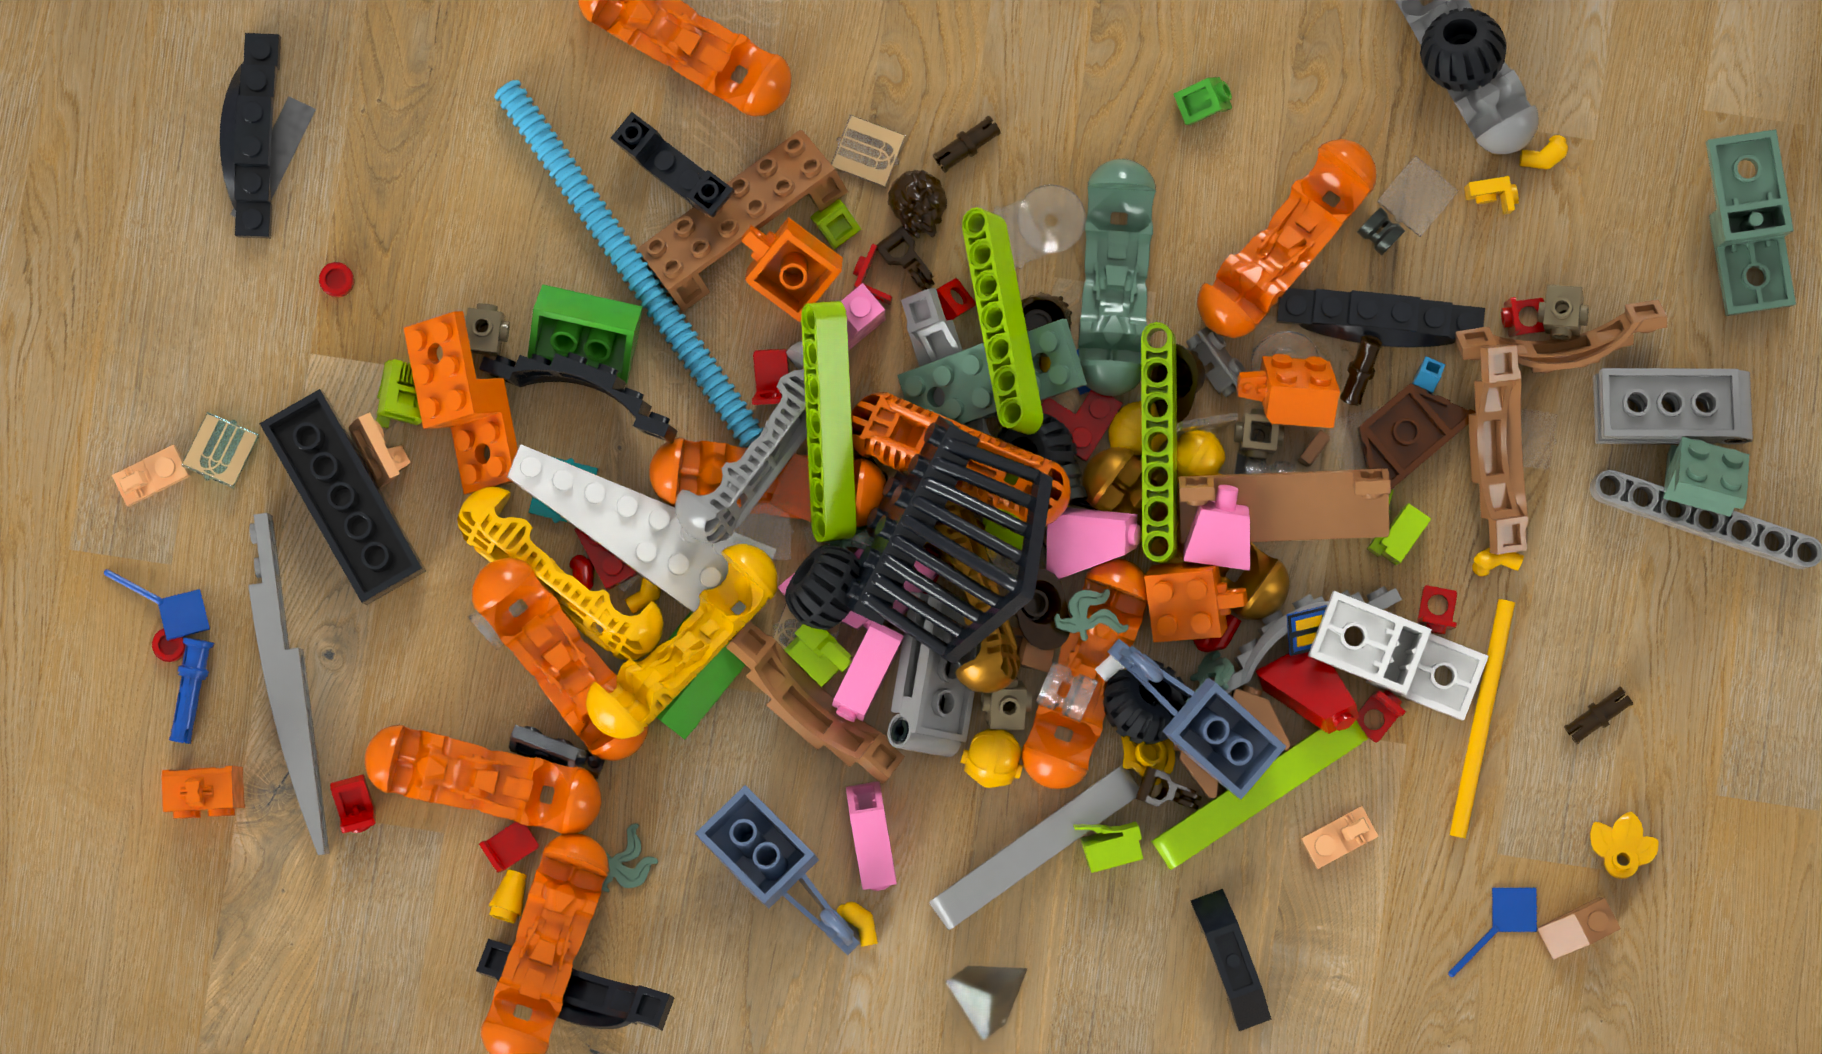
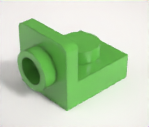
M1220 77L1206 78L1173 94L1185 125H1192L1218 112L1232 109L1230 103L1232 99L1231 91L1226 82L1222 81Z

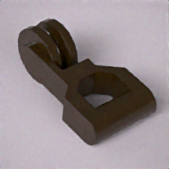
M901 226L877 244V251L888 265H902L906 269L917 261L918 264L915 266L918 271L915 272L911 268L908 270V273L921 291L927 290L926 283L931 287L935 285L932 280L933 275L914 251L915 241L906 229ZM905 241L909 247L908 252L901 258L892 257L889 252Z
M1147 766L1135 799L1157 807L1170 800L1179 805L1198 810L1199 806L1194 804V801H1201L1202 796L1197 795V791L1172 782L1170 774ZM1157 778H1160L1162 789L1160 794L1153 798L1151 797ZM1176 792L1180 794L1179 798L1174 797Z

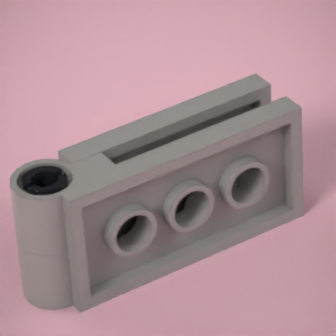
M1602 368L1599 374L1593 376L1595 444H1679L1682 436L1694 440H1702L1709 444L1717 442L1721 444H1744L1753 441L1750 372L1739 369ZM1627 400L1637 405L1638 412H1634L1628 407ZM1662 401H1666L1671 405L1672 412H1668L1663 408ZM1696 401L1704 404L1706 413L1697 408Z
M911 592L965 627L969 626L966 625L961 614L928 594ZM908 608L907 617L944 642L949 643L955 638ZM904 632L891 712L900 714L895 715L891 719L887 732L888 740L893 747L943 757H952L958 752L961 742L967 741L975 691L963 685L957 679L955 672L960 666L976 658L981 648V642L954 664Z

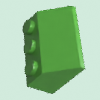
M542 284L533 308L527 358L531 359L532 354H537L552 361L555 353L567 357L568 352L588 359L586 365L598 368L599 363L618 370L617 376L627 384L639 336L643 306Z
M691 611L686 616V618L681 622V624L677 627V629L673 632V634L669 637L668 640H671L673 637L677 635V632L682 623L692 614ZM725 646L656 718L685 740L746 664Z

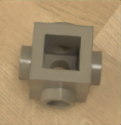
M1547 285L1546 302H1540L1538 309V322L1543 323L1545 334H1551L1552 338L1559 340L1571 339V336H1580L1581 325L1587 326L1589 305H1583L1584 295L1582 287Z
M478 303L477 309H467V316H464L471 353L490 356L500 355L502 342L508 341L510 322L505 321V315L497 311L498 306ZM489 325L486 332L480 333L483 326Z
M1251 409V413L1244 414L1242 422H1236L1234 442L1240 443L1239 451L1247 452V458L1267 459L1268 454L1273 455L1277 451V446H1283L1284 426L1272 424L1267 419L1264 409ZM1252 431H1262L1264 434L1263 441H1254L1251 436Z
M1016 678L1009 686L998 692L981 693V711H986L985 720L990 729L1024 730L1026 712H1031L1032 695L1031 692H1027L1022 681H1018V678Z

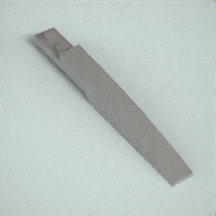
M269 513L254 514V523L249 525L252 544H257L259 557L254 558V569L256 577L262 578V583L248 586L265 684L286 765L304 820L317 854L327 855L330 854L304 649L289 648L273 515Z

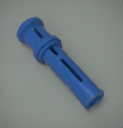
M184 637L183 643L186 646L182 665L178 666L177 670L179 672L178 675L181 676L180 688L169 740L191 744L202 680H206L209 674L206 666L209 650L214 648V642Z

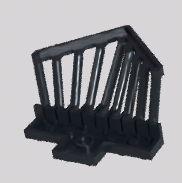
M939 416L936 422L931 423L924 435L925 443L920 453L915 454L908 465L909 474L897 470L895 476L890 477L883 488L884 496L878 508L875 507L870 512L866 523L868 526L866 532L874 540L871 546L866 547L859 559V576L856 579L852 577L850 587L846 589L845 593L846 597L850 599L847 607L852 612L880 625L886 619L939 654L942 658L955 664L1034 597L1053 478L1038 469L976 447L980 440L979 438L959 429L951 421ZM974 460L1033 483L1031 495L966 468L968 461ZM964 481L1027 508V521L1024 522L956 489L957 482ZM949 500L1023 536L1022 550L950 512L945 507L947 501ZM936 522L943 523L1016 563L1019 566L1017 578L943 535L934 527ZM926 541L1010 592L1004 597L993 592L924 548ZM918 561L988 604L991 608L983 612L918 572L914 566L915 562ZM905 581L910 582L973 623L965 627L907 591L904 588ZM895 600L955 638L949 643L944 642L894 609L893 604Z

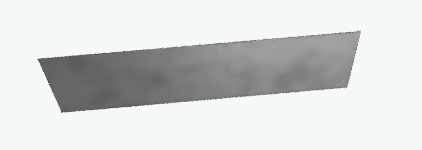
M289 96L272 129L271 200L316 111L315 108ZM233 208L230 215L236 217V210Z

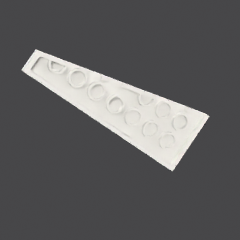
M519 445L507 475L508 479L559 514L560 517L573 524L593 541L599 543L627 566L692 612L698 609L700 605L699 594L704 589H713L726 579L728 562L721 554L724 548L735 544H748L763 550L771 559H773L776 551L773 547L736 532L727 540L717 543H707L694 539L685 532L679 523L675 507L524 445ZM739 601L731 610L739 615L746 608V605Z

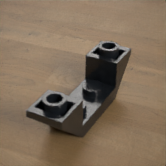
M633 112L629 114L610 137L613 142L651 175L694 208L711 217L717 214L735 192L732 187L711 171H704L666 142L657 130Z
M1220 889L1190 900L1199 927L1205 935L1228 997L1226 999L1238 1031L1272 1020L1263 988L1224 890Z

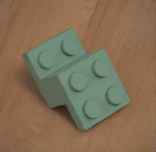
M1682 436L1679 445L1671 444L1667 453L1663 499L1731 517L1734 508L1743 509L1747 500L1750 454Z

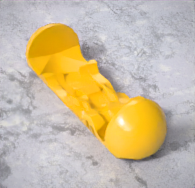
M485 487L472 493L464 501L457 518L458 527L462 531L464 540L470 546L473 545L474 549L485 559L493 562L503 558H516L529 563L537 579L558 600L560 608L575 627L601 648L612 652L616 658L621 660H629L630 658L637 660L655 649L661 639L664 625L661 610L655 602L651 601L638 615H623L615 610L610 600V594L604 589L591 591L576 578L564 573L552 558H549L545 552L531 541L530 533L533 527L527 520L516 517L500 518L498 516L511 496L509 490L500 487ZM596 623L603 628L602 634L596 629Z
M735 544L724 548L721 554L728 562L726 579L719 586L713 589H704L699 594L700 605L698 609L682 623L677 635L671 640L660 644L642 661H633L630 658L624 662L618 672L617 686L613 692L608 693L597 682H593L587 694L586 707L592 723L598 730L617 739H626L641 734L645 730L644 727L648 726L766 605V601L768 599L771 600L775 596L778 584L777 570L772 559L763 550L748 544ZM740 601L746 605V608L741 614L737 615L731 609Z

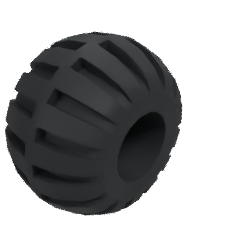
M1463 8V11L1454 9L1450 10L1449 14H1441L1429 25L1422 38L1420 56L1427 74L1438 85L1456 92H1463L1464 89L1473 91L1477 90L1478 86L1484 87L1497 76L1505 62L1507 45L1503 31L1489 15L1472 8Z
M1043 413L1042 425L1034 434L1027 435L1002 427L997 435L1000 440L1034 454L1037 451V455L1054 461L1060 466L1076 464L1077 460H1074V455L1077 454L1076 444L1072 442V434L1063 423L1051 415Z
M823 545L811 552L798 567L787 586L785 600L790 612L799 622L811 628L827 630L838 625L851 611L847 607L850 599L846 597L845 591L850 587L852 577L856 579L859 576V559L851 551L834 545Z
M1153 660L1160 666V669L1184 684L1180 676L1175 677L1176 671L1171 667L1164 668V663ZM1119 670L1108 680L1104 692V711L1111 726L1118 728L1116 732L1122 737L1130 736L1129 741L1138 744L1145 742V745L1156 744L1168 739L1163 730L1174 716L1128 670ZM1151 680L1148 681L1178 712L1186 704L1188 698L1163 680L1158 683Z

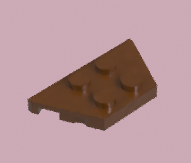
M1410 383L1357 428L1367 469L1388 468L1391 489H1393L1469 424L1468 414H1474L1476 411L1467 410L1451 403L1449 399L1428 393L1426 389Z

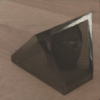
M967 966L945 981L982 1040L988 1038L1006 1024L1028 968Z

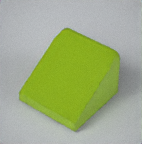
M840 199L823 211L818 210L810 217L834 250L862 230Z

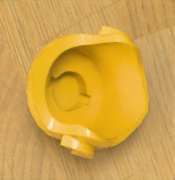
M1194 430L1185 432L1180 436L1177 441L1178 483L1180 476L1222 475L1218 472L1224 464L1226 457L1223 446L1215 434L1210 431Z
M988 728L976 734L972 738L969 750H963L960 763L965 764L964 771L971 778L988 788L1012 784L1014 778H1020L1023 765L1018 764L1021 756V747L1015 737L1004 729Z

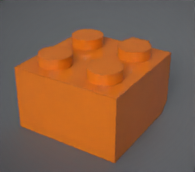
M789 217L775 234L769 231L766 235L750 225L742 235L741 241L753 250L750 256L754 259L747 267L745 280L752 288L799 322L801 321L803 306L807 303H816L842 272L843 257Z
M1275 354L1272 357L1262 356L1260 371L1239 372L1236 387L1238 397L1262 402L1265 415L1272 424L1334 428L1340 389L1330 361L1316 356L1298 359L1285 354Z
M1194 562L1152 565L1144 575L1154 643L1220 638L1228 628L1226 615L1231 613L1230 608L1245 607L1246 603H1248L1246 588H1227V583H1221L1219 566Z
M225 766V768L162 770L163 812H173V819L201 818V811L207 810L208 816H235V809L245 808L243 767Z

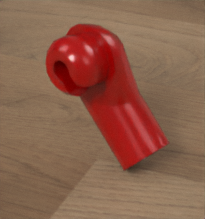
M576 555L569 563V567L572 569V576L591 590L594 584V567L585 556Z
M1231 614L1226 615L1228 628L1222 637L1194 639L1193 642L1197 649L1203 652L1225 649L1228 647L1242 621Z

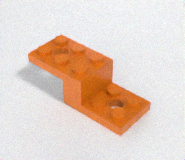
M454 311L404 327L423 429L451 428L463 493L472 494L485 487H498L512 483L513 481L508 479L507 475L518 447L504 378L476 379L464 312ZM439 345L442 347L443 357L440 361L437 357V348L439 347ZM486 445L490 449V458L488 459V461L484 457V448Z

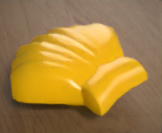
M1141 401L1125 405L1112 420L1109 427L1111 447L1127 448L1135 452V455H1142ZM1153 403L1151 406V414L1153 417L1158 418L1159 415L1155 403ZM1158 434L1153 437L1151 448L1154 452H1157L1159 447L1167 440L1166 435Z
M1121 736L1123 769L1133 768L1142 778L1147 766L1168 774L1173 771L1175 751L1173 750V742L1169 738L1156 744L1145 745V742L1138 744L1129 741L1130 736ZM1157 778L1155 785L1161 783L1160 778Z

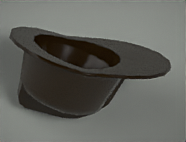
M1176 344L1177 423L1182 422L1189 415L1194 403L1195 394L1203 387L1206 378L1205 368L1198 357V353L1189 351L1180 344ZM1158 365L1153 368L1152 382L1159 383L1165 380L1168 373L1166 366ZM1161 399L1155 401L1158 415L1162 417L1167 412V402Z
M1039 568L1034 597L1014 615L1018 619L1023 636L1031 645L1041 650H1053L1061 647L1070 632L1056 628L1054 617L1056 614H1059L1061 619L1070 618L1061 581L1054 573Z

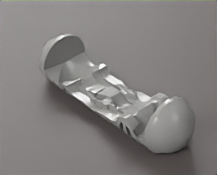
M1395 0L1420 44L1422 43L1425 31L1438 16L1443 13L1449 14V11L1454 9L1463 11V8H1472L1469 0H1434L1425 6L1419 0ZM1505 62L1497 76L1484 87L1478 86V89L1473 91L1464 89L1463 92L1447 89L1477 143L1490 153L1510 154L1517 152L1527 146L1537 132L1539 125L1538 110L1535 105H1530L1519 77Z
M802 341L792 345L786 351L790 361L799 370H794L780 378L777 385L779 392L782 394L780 403L770 415L769 421H766L760 436L750 444L741 459L737 462H726L721 468L723 478L720 486L708 495L698 496L684 489L677 495L675 503L676 516L685 532L694 539L707 543H717L730 538L734 533L733 530L742 524L807 438ZM739 497L741 499L742 505L740 508L737 504V500L739 499Z

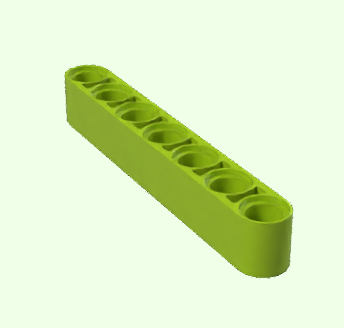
M978 207L971 208L963 217L962 231L998 420L1003 427L1027 435L1034 434L1042 425L1043 411L1007 224L999 215Z
M840 301L807 303L802 309L801 322L811 527L814 538L818 542L851 539L856 533V503L847 315L845 307Z
M1154 322L1144 328L1141 336L1142 547L1147 558L1156 563L1163 564L1175 557L1178 548L1176 337L1168 326L1160 322ZM1157 331L1167 333V342L1161 348H1153L1150 343L1151 336ZM1158 365L1166 366L1168 373L1165 380L1159 383L1152 382L1150 377L1152 369ZM1160 399L1165 400L1168 405L1165 415L1158 418L1153 417L1151 414L1152 404ZM1158 434L1166 435L1168 439L1167 447L1161 452H1154L1151 448L1153 437ZM1161 468L1166 469L1168 472L1167 482L1160 487L1153 486L1151 482L1153 472ZM1158 503H1165L1168 507V516L1163 521H1154L1151 515L1152 508ZM1162 537L1168 541L1169 547L1166 554L1158 557L1152 553L1151 547L1154 540Z
M1357 720L1349 728L1342 731L1336 730L1330 734L1319 728L1289 748L1288 751L1280 754L1242 799L1226 790L1217 796L1216 799L1211 800L1151 842L1168 868L1172 870L1362 744L1368 737Z

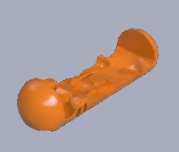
M578 0L579 8L588 21L651 58L670 66L680 75L736 107L746 115L755 117L769 115L779 109L789 96L791 71L782 56L768 53L756 46L745 35L734 33L719 23L700 16L693 8L681 0ZM738 65L748 70L747 75L740 84L731 80V75Z
M1346 139L1331 140L1322 144L1318 148V158L1314 168L1307 176L1296 180L1291 186L1289 198L1273 215L1268 228L1254 236L1238 254H1230L1218 270L1216 280L1212 286L1203 283L1197 297V308L1202 321L1211 331L1220 336L1230 338L1242 337L1253 332L1270 312V308L1278 302L1277 298L1282 297L1312 260L1342 227L1344 222L1373 191L1377 177L1376 166L1372 156L1362 145ZM1329 191L1341 198L1335 207H1331L1322 200Z
M887 392L873 393L864 397L851 412L853 447L860 455L866 458L874 456L879 462L901 472L908 471V465L912 457L920 453L925 443L924 435L927 428L941 416L951 421L959 429L979 438L980 440L976 447L1038 469L1053 478L1046 525L1057 520L1069 504L1071 496L1069 477L1064 468L1054 461L976 429L969 428L964 424ZM974 460L968 461L966 468L1031 495L1032 482L1018 478L1016 484L1012 485L1004 481L1007 475L1006 472ZM964 481L957 482L956 489L995 508L1008 511L1024 522L1027 521V508Z
M675 438L673 443L666 442L661 445L650 462L649 477L653 490L661 500L671 506H675L677 495L682 489L698 496L708 495L720 486L723 478L721 468L726 462H737L748 448L720 442H693L685 438ZM794 454L750 513H766L778 517L811 521L808 455ZM863 458L853 460L856 527L867 525L870 512L875 507L878 508L884 496L883 488L887 482L882 470L872 461ZM740 497L737 500L739 508L742 506Z
M503 558L487 564L477 575L472 588V602L477 612L489 622L503 644L513 652L524 668L536 678L543 692L575 734L585 743L592 755L603 760L617 761L636 753L647 737L649 726L644 727L645 730L637 736L617 739L602 733L595 727L586 707L587 694L593 682H597L608 693H611L617 686V674L581 638L575 625L560 608L558 600L540 583L529 563L516 558ZM523 599L528 608L519 616L514 617L509 611V607L517 600Z
M1112 559L1093 566L1086 573L1082 590H1091L1103 593L1105 589L1110 590L1109 598L1105 603L1089 606L1087 618L1100 609H1108L1117 616L1119 623L1129 627L1127 631L1117 634L1108 626L1098 623L1094 628L1086 630L1088 635L1086 641L1081 639L1080 632L1070 633L1066 642L1061 646L1058 664L1050 677L1043 699L1036 710L1032 729L1021 750V759L1026 772L1034 781L1044 787L1051 789L1069 788L1079 783L1087 775L1090 756L1101 735L1106 715L1103 700L1108 681L1105 682L1096 672L1095 668L1110 656L1107 651L1118 639L1122 640L1129 647L1134 644L1143 620L1144 610L1148 604L1144 579L1145 573L1130 561ZM1058 726L1073 731L1070 742L1060 740L1054 736Z
M400 724L380 730L372 738L365 752V768L368 778L379 790L385 793H397L408 798L457 808L477 809L492 816L514 820L522 825L551 829L562 835L581 833L595 821L601 808L602 798L598 782L588 770L582 767H567L538 757L530 758L509 752L491 751L476 744L424 730L410 729ZM543 786L555 789L551 804L540 802Z
M580 833L563 834L554 838L543 849L542 859L536 870L519 922L516 941L509 952L502 975L496 984L489 1012L481 1026V1038L489 1054H546L548 1051L550 1034L563 1006V996L571 976L573 960L582 945L587 928L598 905L603 882L609 874V862L605 850L596 840ZM516 1005L532 1009V1014L528 1021L513 1015Z

